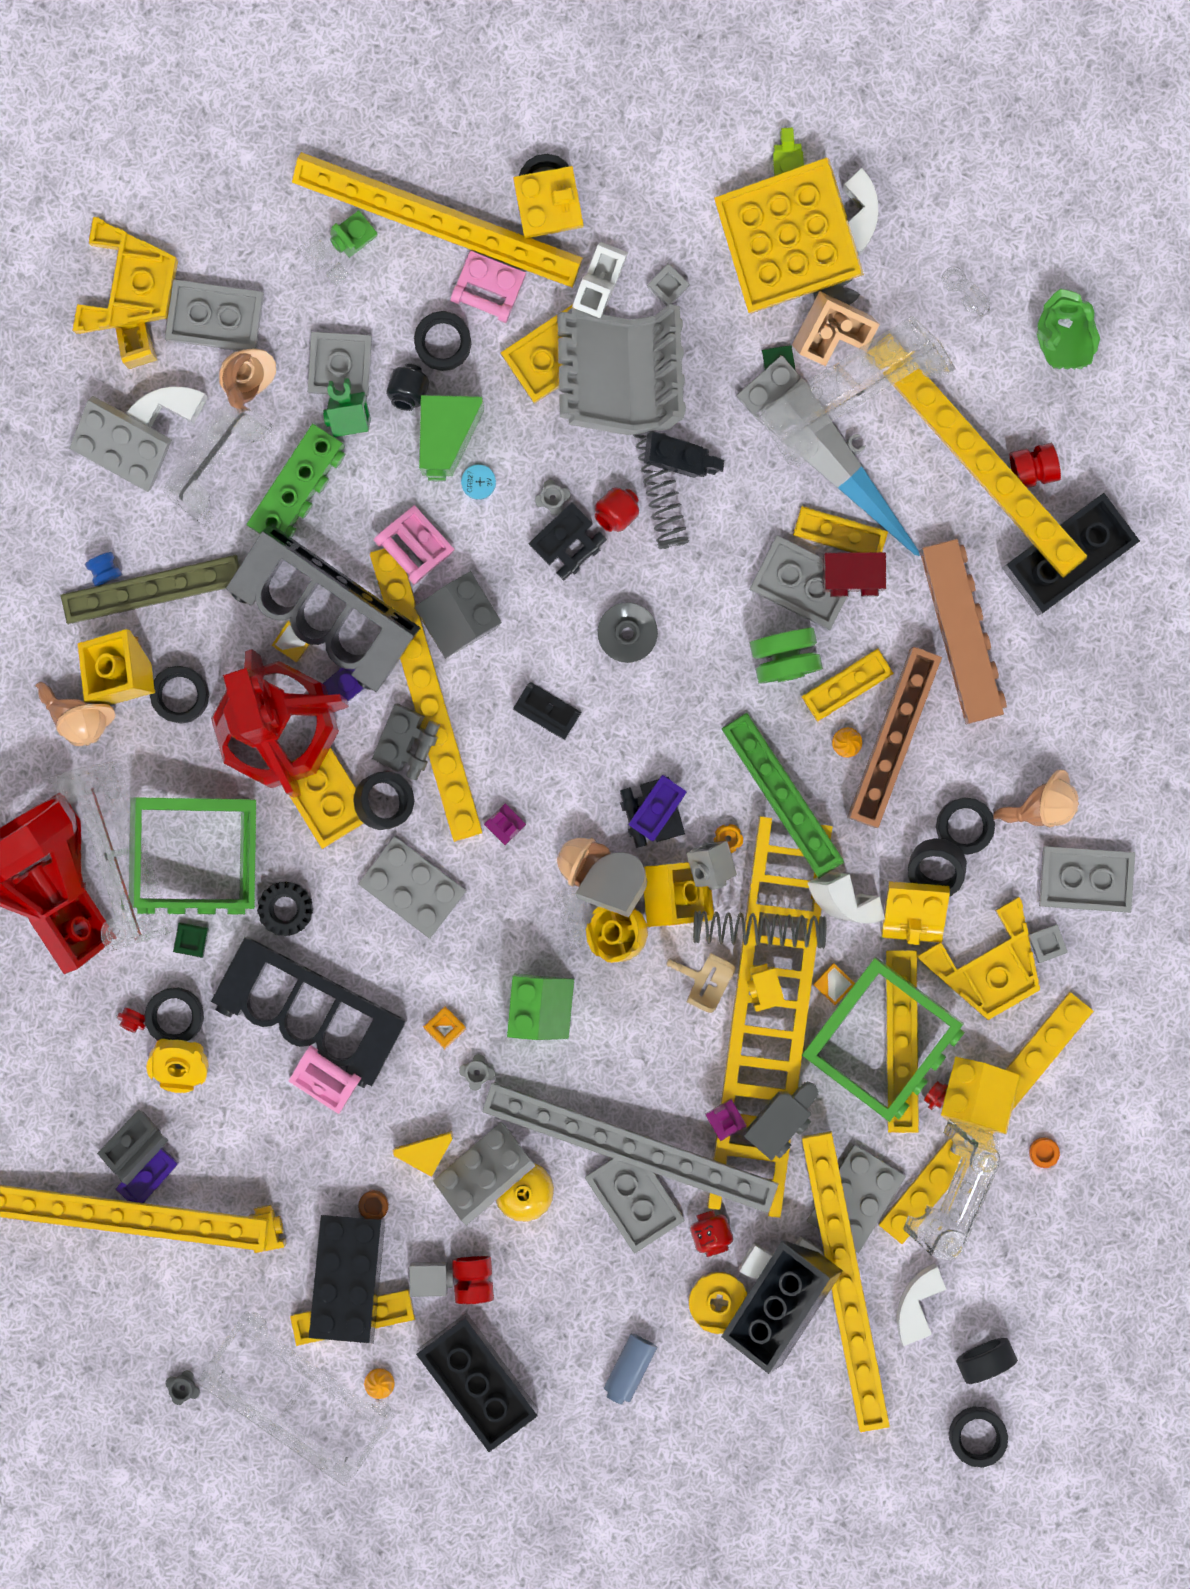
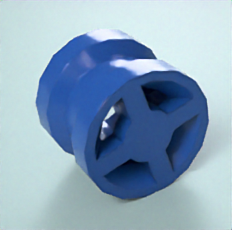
M112 552L96 556L85 563L87 570L93 574L92 582L94 586L103 585L122 575L121 570L113 562L115 557Z

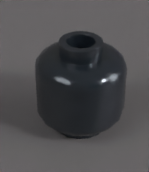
M405 364L403 367L395 368L391 373L386 394L394 407L404 411H412L414 408L421 406V395H426L429 379L422 372L421 367L415 364Z

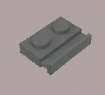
M138 1109L97 1154L111 1171L119 1177V1180L128 1185L169 1140L162 1135L150 1118Z

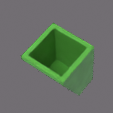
M421 395L419 469L422 476L428 477V481L443 482L446 481V476H453L484 413L482 397Z
M514 973L512 976L507 1038L529 1040L569 1039L574 979Z

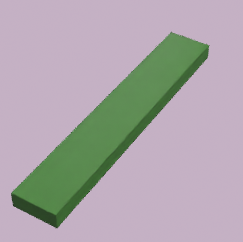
M745 713L723 727L722 731L818 879L843 864V858L749 715Z

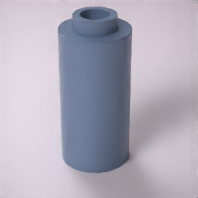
M630 1334L604 1386V1390L608 1392L607 1398L621 1405L624 1401L631 1402L658 1348L655 1344L636 1334Z

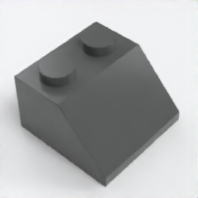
M471 571L445 585L414 607L445 659L493 632L502 623Z

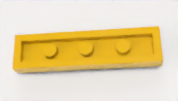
M409 1289L378 1296L375 1329L416 1319ZM311 1311L290 1316L296 1346L324 1340L309 1338Z

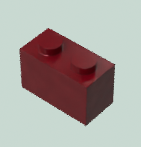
M886 552L825 553L823 555V592H830V597H849V592H861V597H878L879 592L886 590Z

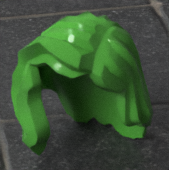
M1065 289L1056 291L1044 304V311L1038 322L1037 337L1040 349L1047 363L1053 369H1083V367L1092 364L1093 356L1098 351L1100 335L1094 321L1095 312L1092 304L1081 300L1080 294ZM1070 319L1073 323L1070 328L1059 325L1058 320Z

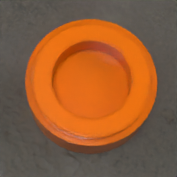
M1041 1137L1034 1140L1030 1145L1029 1157L1036 1166L1050 1168L1059 1160L1060 1150L1056 1142L1050 1138Z

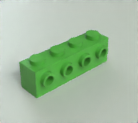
M312 423L246 525L258 534H261L265 528L272 524L292 538L296 532V528L293 526L299 517L304 519L313 506L309 502L315 492L320 494L329 481L326 475L332 466L337 468L346 455L343 452L344 444Z

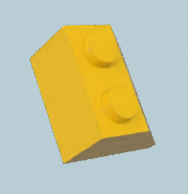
M125 629L77 643L84 702L113 705L155 693L152 664L130 630Z
M689 862L644 867L647 878V886L644 891L647 927L694 923L695 911H700L701 914L705 911L708 921H712L714 914L712 890L709 889V886H695Z
M955 1056L941 1116L948 1122L1007 1134L1020 1075L987 1063Z

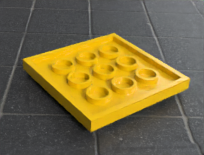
M826 157L714 198L748 313L752 314L864 275L829 158Z

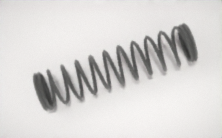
M636 434L633 435V436L636 437V438H645V437H647V436H644V435H636ZM646 439L638 442L636 448L645 450V447H639V445L646 442ZM645 452L638 457L640 461H644L641 457L645 456ZM646 464L641 468V471L644 473L658 472L644 479L643 483L647 485L657 484L655 482H646L647 480L658 475L671 472L665 469L660 470V472L644 470L645 468L651 466L649 464ZM676 480L662 482L663 484L657 485L649 489L646 492V495L651 497H657L659 496V494H649V492L660 487L675 483ZM679 492L661 494L665 496L659 497L651 501L648 505L651 508L667 507L652 514L651 518L654 520L667 519L663 517L654 516L664 511L680 507L682 505L680 503L670 504L668 506L652 505L653 503L660 501L662 499L678 495ZM672 516L670 517L671 519L657 524L654 527V530L657 532H665L667 531L666 529L657 528L666 523L681 519L684 516ZM686 527L670 529L674 531L663 534L656 539L658 549H667L671 547L669 545L675 546L673 544L680 546L690 541L687 536L664 541L660 540L671 534L686 530Z
M700 911L694 912V943L700 942L703 917L705 918L707 943H711L715 918L717 917L719 943L723 944L729 916L732 945L736 943L740 917L745 946L748 944L752 918L754 920L757 946L760 945L764 919H766L768 945H772L777 918L781 947L785 944L789 918L794 948L797 945L801 919L803 922L805 947L809 946L813 920L816 927L817 947L824 949L826 945L827 921L825 916H820L818 925L817 918L813 915L807 933L804 916L801 915L799 917L795 932L793 918L789 914L782 933L781 918L776 914L770 935L769 919L766 913L762 916L758 934L757 920L754 913L749 917L746 932L744 916L740 912L737 916L733 933L732 916L730 912H727L721 935L720 917L717 911L713 914L710 934L706 912L703 911L702 914Z

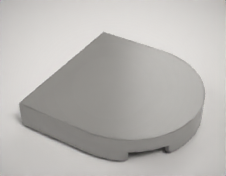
M624 852L608 854L591 867L575 894L580 900L629 917L647 886L645 868L641 861L632 854Z

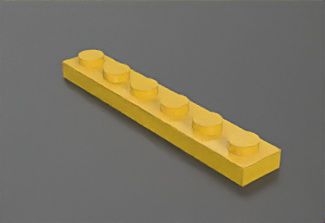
M887 950L886 965L917 987V950ZM886 979L889 1108L918 1070V1002ZM911 1093L905 1101L910 1106L900 1119L894 1116L890 1122L888 1121V1133H919V1094L917 1096L915 1093Z

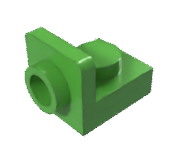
M358 210L340 225L336 223L331 227L330 235L332 237L330 241L339 253L344 251L350 258L376 238L378 233Z

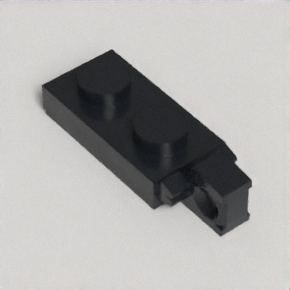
M654 431L647 433L644 463L692 478L707 476V473L715 475L724 470V460L716 456H709V450L702 446Z

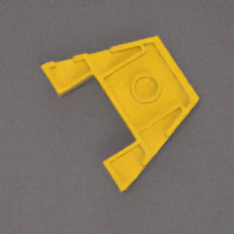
M93 217L89 244L94 247L118 250L108 308L77 304L72 331L76 334H83L168 319L173 279L175 280L178 259L143 240L141 241L129 235L118 227L116 228L98 217Z
M1020 897L995 910L1010 938L956 969L941 942L917 955V958L986 1020H990L1040 991L1034 956L1028 936L1029 932Z

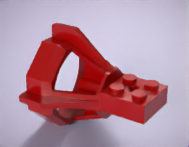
M253 649L245 651L244 669L223 675L226 691L211 717L223 763L269 788L282 785L285 793L293 798L301 796L297 780L318 772L339 732L333 712L348 708L347 699L340 694L328 695L324 684L281 661L263 665L260 654ZM275 673L289 676L303 685L309 694L284 693L283 689L267 682L263 678L265 675ZM291 715L317 716L316 731L309 747L298 759L291 762L277 741ZM231 737L252 748L256 747L270 769L255 768L239 760L228 747Z
M60 792L0 827V907L27 917L63 974H67L79 969L117 937L86 891V882H83L81 874V821L64 794ZM50 853L51 858L49 860H43L37 863L36 865L29 868L23 875L19 874V872L26 869L35 862L39 861L40 859L44 858Z

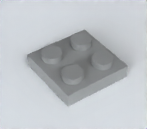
M311 332L307 392L309 394L329 395L327 391L329 381H333L336 390L342 391L345 389L343 385L344 379L348 378L351 382V394L365 392V396L369 397L372 336Z

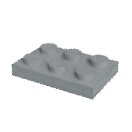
M173 279L165 340L236 351L256 349L264 293L261 291Z
M92 396L87 401L69 449L149 492L155 483L172 439Z
M778 535L749 589L828 630H831L847 598L830 597V592H823V558Z
M396 836L393 837L358 883V885L429 939H431L466 893L464 888Z
M1043 846L1039 906L1131 913L1135 852Z
M500 1122L436 1177L433 1182L459 1219L467 1226L536 1165L509 1129Z
M853 1144L839 1170L855 1251L859 1254L906 1176L856 1144ZM814 1207L806 1221L819 1229L816 1208Z
M612 1158L585 1176L586 1181L634 1254L685 1221L653 1172Z

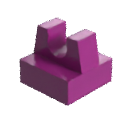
M506 803L484 823L504 845L526 826Z
M732 1099L705 1113L720 1141L747 1126Z

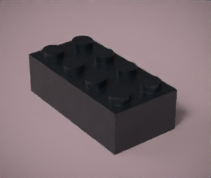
M1102 493L1060 524L1087 555V558L1064 578L1034 544L1002 567L1037 616L1043 614L1140 542L1105 493Z
M321 1215L309 1338L374 1344L385 1221Z
M467 1312L418 1348L416 1353L418 1358L488 1452H491L538 1417L539 1409Z

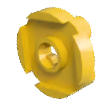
M160 1039L149 1053L146 1069L151 1080L154 1077L160 1082L159 1087L175 1093H187L193 1091L194 1086L200 1083L202 1085L205 1082L209 1063L206 1055L203 1053V1046L197 1042ZM174 1064L182 1065L181 1069H176Z
M711 1272L700 1277L692 1287L689 1294L690 1313L703 1330L714 1334H723L748 1293L743 1283L735 1276L726 1272ZM717 1295H723V1300L728 1301L727 1306L721 1307V1311H716L715 1305L710 1304L711 1299H716Z

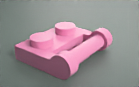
M470 251L450 301L456 304L462 302L495 315L499 321L507 323L526 272ZM467 284L506 298L503 306L465 291Z
M415 505L374 538V542L379 547L383 546L409 575L408 579L413 585L417 584L455 550ZM396 533L424 563L419 568L391 538Z
M310 1045L290 1077L289 1082L339 1114L360 1082L361 1077L355 1073L353 1075L347 1073L318 1054V1049Z

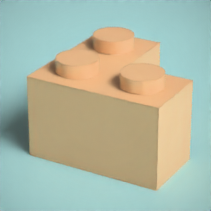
M819 291L792 346L800 355L826 366L839 340L866 351L880 324L871 315Z

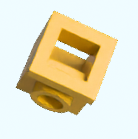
M767 963L751 967L750 974L752 980L747 981L751 998H758L759 1002L753 1004L754 1010L758 1012L785 1004L776 968H768Z
M272 1205L254 1208V1214H250L248 1217L269 1219L267 1245L264 1251L284 1248L287 1245L286 1238L280 1239L279 1234L284 1233L281 1216L275 1217ZM254 1250V1253H259V1252H264V1251Z

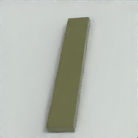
M228 556L61 594L66 623L69 625L226 589L240 567L238 556Z

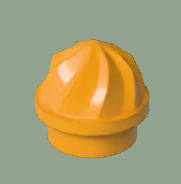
M842 728L833 736V749L841 757H853L862 748V737L853 728Z
M383 1368L371 1370L364 1381L367 1394L375 1399L388 1397L395 1385L392 1374Z

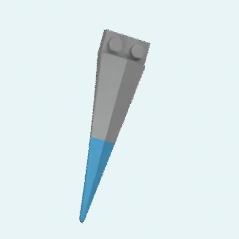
M782 355L736 395L739 401L761 424L841 490L916 556H920L918 549L804 379L799 376Z

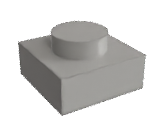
M667 264L647 285V288L667 306L668 304H673L690 284L673 267Z
M1058 924L1028 934L1038 963L1068 953Z

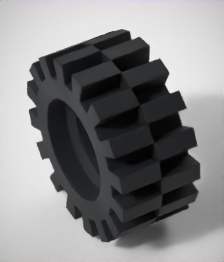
M292 882L272 884L263 891L261 898L258 900L257 914H259L261 924L266 927V930L278 936H290L302 931L311 921L313 914V902L308 895L309 893L300 885ZM281 897H289L297 905L296 915L291 920L283 921L274 913V905Z

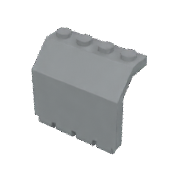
M668 304L655 316L632 320L602 314L601 318L574 308L557 314L558 336L562 337L558 339V363L562 364L559 367V391L564 393L559 395L560 417L569 419V425L624 435H634L670 429L684 418L686 405L683 402L685 377L682 374L684 349L681 346L683 321L680 318V306Z

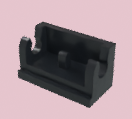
M532 682L527 684L513 707L514 711L564 741L582 713Z

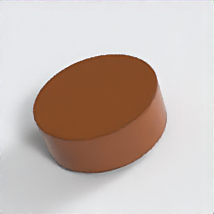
M370 1190L360 1198L358 1209L363 1218L380 1220L388 1212L389 1201L382 1192Z

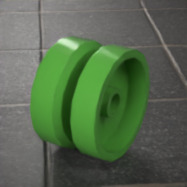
M814 627L780 633L749 642L753 658L765 659L772 657V661L760 664L755 669L758 684L790 681L805 677V674L823 670L820 654L816 652L800 654L801 650L811 648L817 643Z

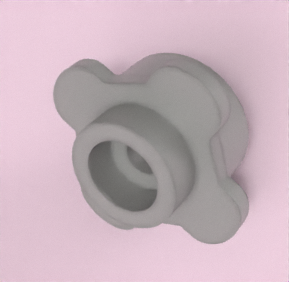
M547 480L543 484L544 489L541 494L536 496L535 503L538 507L547 508L552 515L556 516L562 512L564 502L570 499V491L567 488L562 489L555 485L553 480ZM555 495L556 499L552 501L550 496Z
M480 1054L475 1055L470 1063L467 1065L463 1064L459 1068V1074L466 1078L469 1082V1088L474 1091L479 1090L484 1082L487 1080L491 1081L495 1077L494 1069L487 1066L485 1057ZM479 1070L480 1074L475 1075L474 1071Z

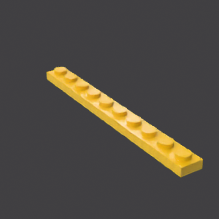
M303 152L297 157L292 179L294 184L571 288L575 284L583 259L580 256L532 238L524 239V235Z
M890 333L866 351V355L1063 578L1087 558L1083 550Z
M385 548L370 552L383 602L421 627L400 660L415 711L425 716L420 727L426 729L429 720L440 724L436 734L438 736L435 746H431L428 756L453 841L483 834L422 623L414 609L416 603L408 575Z
M1071 992L1064 997L1005 1069L1020 1075L1013 1109L1094 1012ZM960 1124L878 1225L899 1243L903 1244L994 1132Z
M832 1131L802 1136L824 1254L828 1260L843 1270L832 1287V1294L859 1431L866 1432L889 1428V1418Z
M0 1185V1217L257 1251L266 1250L269 1219Z

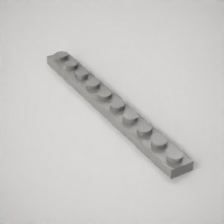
M491 1083L482 1110L483 1113L766 1213L770 1211L779 1183L496 1083Z

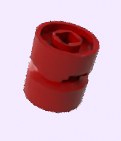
M1052 442L1035 446L1033 452L1026 448L1009 453L1012 472L1027 488L1035 487L1037 481H1040L1042 484H1048L1061 480L1060 463Z
M490 1256L460 1257L452 1260L453 1277L458 1279V1283L454 1285L455 1303L479 1304L494 1300L493 1282L488 1280V1277L492 1275Z

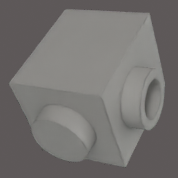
M727 841L704 843L686 853L696 887L709 886L710 890L719 889L727 885V880L737 875Z

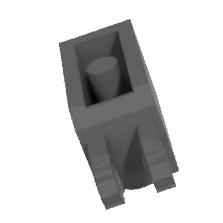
M804 1082L792 1095L787 1091L778 1092L742 1133L749 1142L771 1161L775 1156L781 1158L790 1148L791 1144L788 1141L795 1133L801 1135L810 1125L811 1121L808 1118L811 1116V1112L808 1108L813 1104L819 1092L815 1083Z

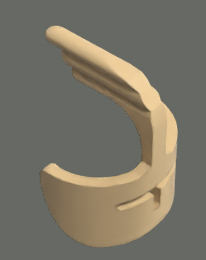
M712 953L699 972L671 959H668L666 962L668 967L694 979V985L686 1002L708 1013L716 1010L735 972L733 964ZM716 967L710 981L716 983L717 987L708 984L703 996H700V992L712 968Z

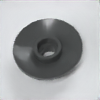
M635 603L614 605L604 613L598 625V640L602 650L610 658L618 662L633 663L642 660L653 650L658 637L657 624L652 614L643 606ZM625 628L632 629L633 637L630 639L623 638L622 630Z

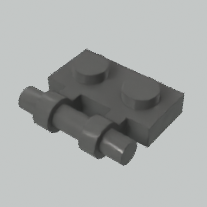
M394 704L372 759L397 772L402 771L406 762L410 765L406 776L417 780L421 770L424 771L428 761L426 758L431 746H435L438 736L436 734L440 724L429 720L426 729H423L420 726L425 716L400 704ZM415 738L420 740L416 753L413 754L410 750Z

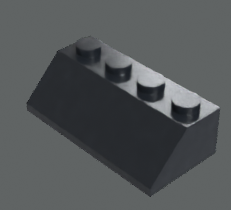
M785 1240L781 1241L721 1337L770 1374L783 1365L843 1270L817 1251Z

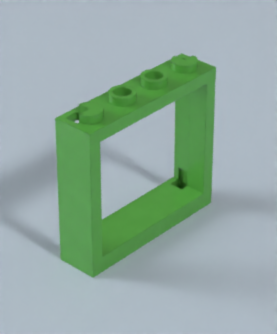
M130 798L128 907L137 908V914H155V908H167V914H186V908H197V914H216V909H227V914L238 915L245 914V909H255L256 800ZM142 810L241 812L239 899L140 898Z
M876 957L802 1056L890 1122L894 1116L900 1119L910 1105L905 1101L913 1092L918 1096L927 1084L928 1080L924 1076L929 1069L932 1068L936 1071L945 1060L946 1056L942 1052L947 1045L950 1044L954 1047L965 1032L960 1028L964 1023ZM879 974L950 1026L889 1108L819 1056V1053Z

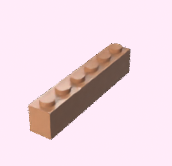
M958 539L924 547L919 552L965 725L1004 715L1003 709L1007 708L1003 691L997 690L995 679H999L998 669L995 661L990 662L987 650H991L990 639L987 632L982 633L979 621H983V613L980 604H975L972 592L976 591L972 574L967 575L964 563L968 562L964 545L959 546Z
M912 647L909 650L847 818L873 828H879L942 657L916 647Z

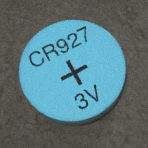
M473 465L463 473L461 485L467 496L472 499L482 500L489 497L495 490L496 478L490 468L484 465Z

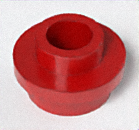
M125 1007L123 1012L118 1013L116 1017L121 1021L119 1026L132 1033H136L137 1029L144 1030L146 1027L144 1015Z
M937 1081L924 1098V1101L929 1104V1109L933 1110L936 1106L940 1109L943 1107L948 1084L945 1083L943 1085Z

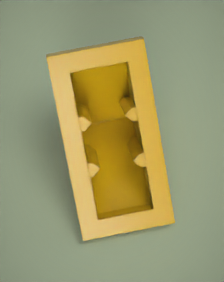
M146 322L115 328L121 360L128 369L157 361Z
M450 1131L395 1147L392 1150L393 1155L432 1177L454 1137L453 1133Z

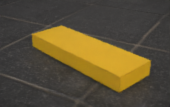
M801 506L793 536L850 553L882 552L888 531Z
M876 649L804 694L801 698L818 722L894 673L879 649Z

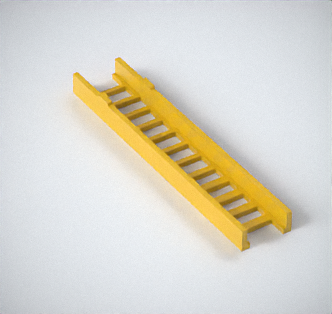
M759 816L745 916V930L747 932L749 917L752 913L756 916L758 927L759 915L762 912L785 916L790 914L792 917L803 915L804 918H807L806 928L808 933L812 916H816L819 925L822 910L812 894L811 911L756 904L760 882L809 888L808 882L811 881L765 874L768 852L804 856L799 849L769 845L772 818ZM821 825L831 840L833 826ZM815 873L813 874V879L817 878ZM752 918L748 944L746 946L742 938L721 1104L729 1099H732L733 1103H735V1095L771 1100L778 1092L787 1091L792 1095L797 1090L817 947L814 920L809 946L806 948L805 941L797 940L795 947L803 949L801 971L776 968L778 976L799 979L797 1001L785 1000V1004L777 1006L795 1009L793 1031L745 1025L748 1003H759L758 998L752 999L751 995H749L747 981H751L750 968L757 966L753 965L756 940L754 920ZM761 935L760 943L768 944V937ZM773 937L772 945H780V938ZM785 938L784 946L793 947L792 939ZM744 1033L791 1039L789 1061L741 1055ZM739 1065L787 1071L785 1089L737 1083ZM740 1114L747 1125L746 1127L757 1117ZM716 1134L713 1157L715 1161L726 1164L727 1156L771 1161L755 1146L729 1143L730 1136L720 1141ZM790 1148L781 1158L775 1156L771 1161L775 1162L773 1179L769 1180L777 1182L779 1185L768 1213L770 1217L781 1218ZM709 1193L708 1208L720 1210L722 1197Z

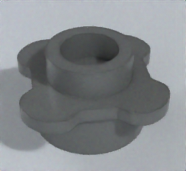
M189 1370L183 1371L177 1377L170 1376L166 1380L165 1384L169 1395L176 1405H182L188 1399H196L200 1395V1389L195 1386L193 1381L194 1374ZM184 1385L185 1390H181L180 1386Z

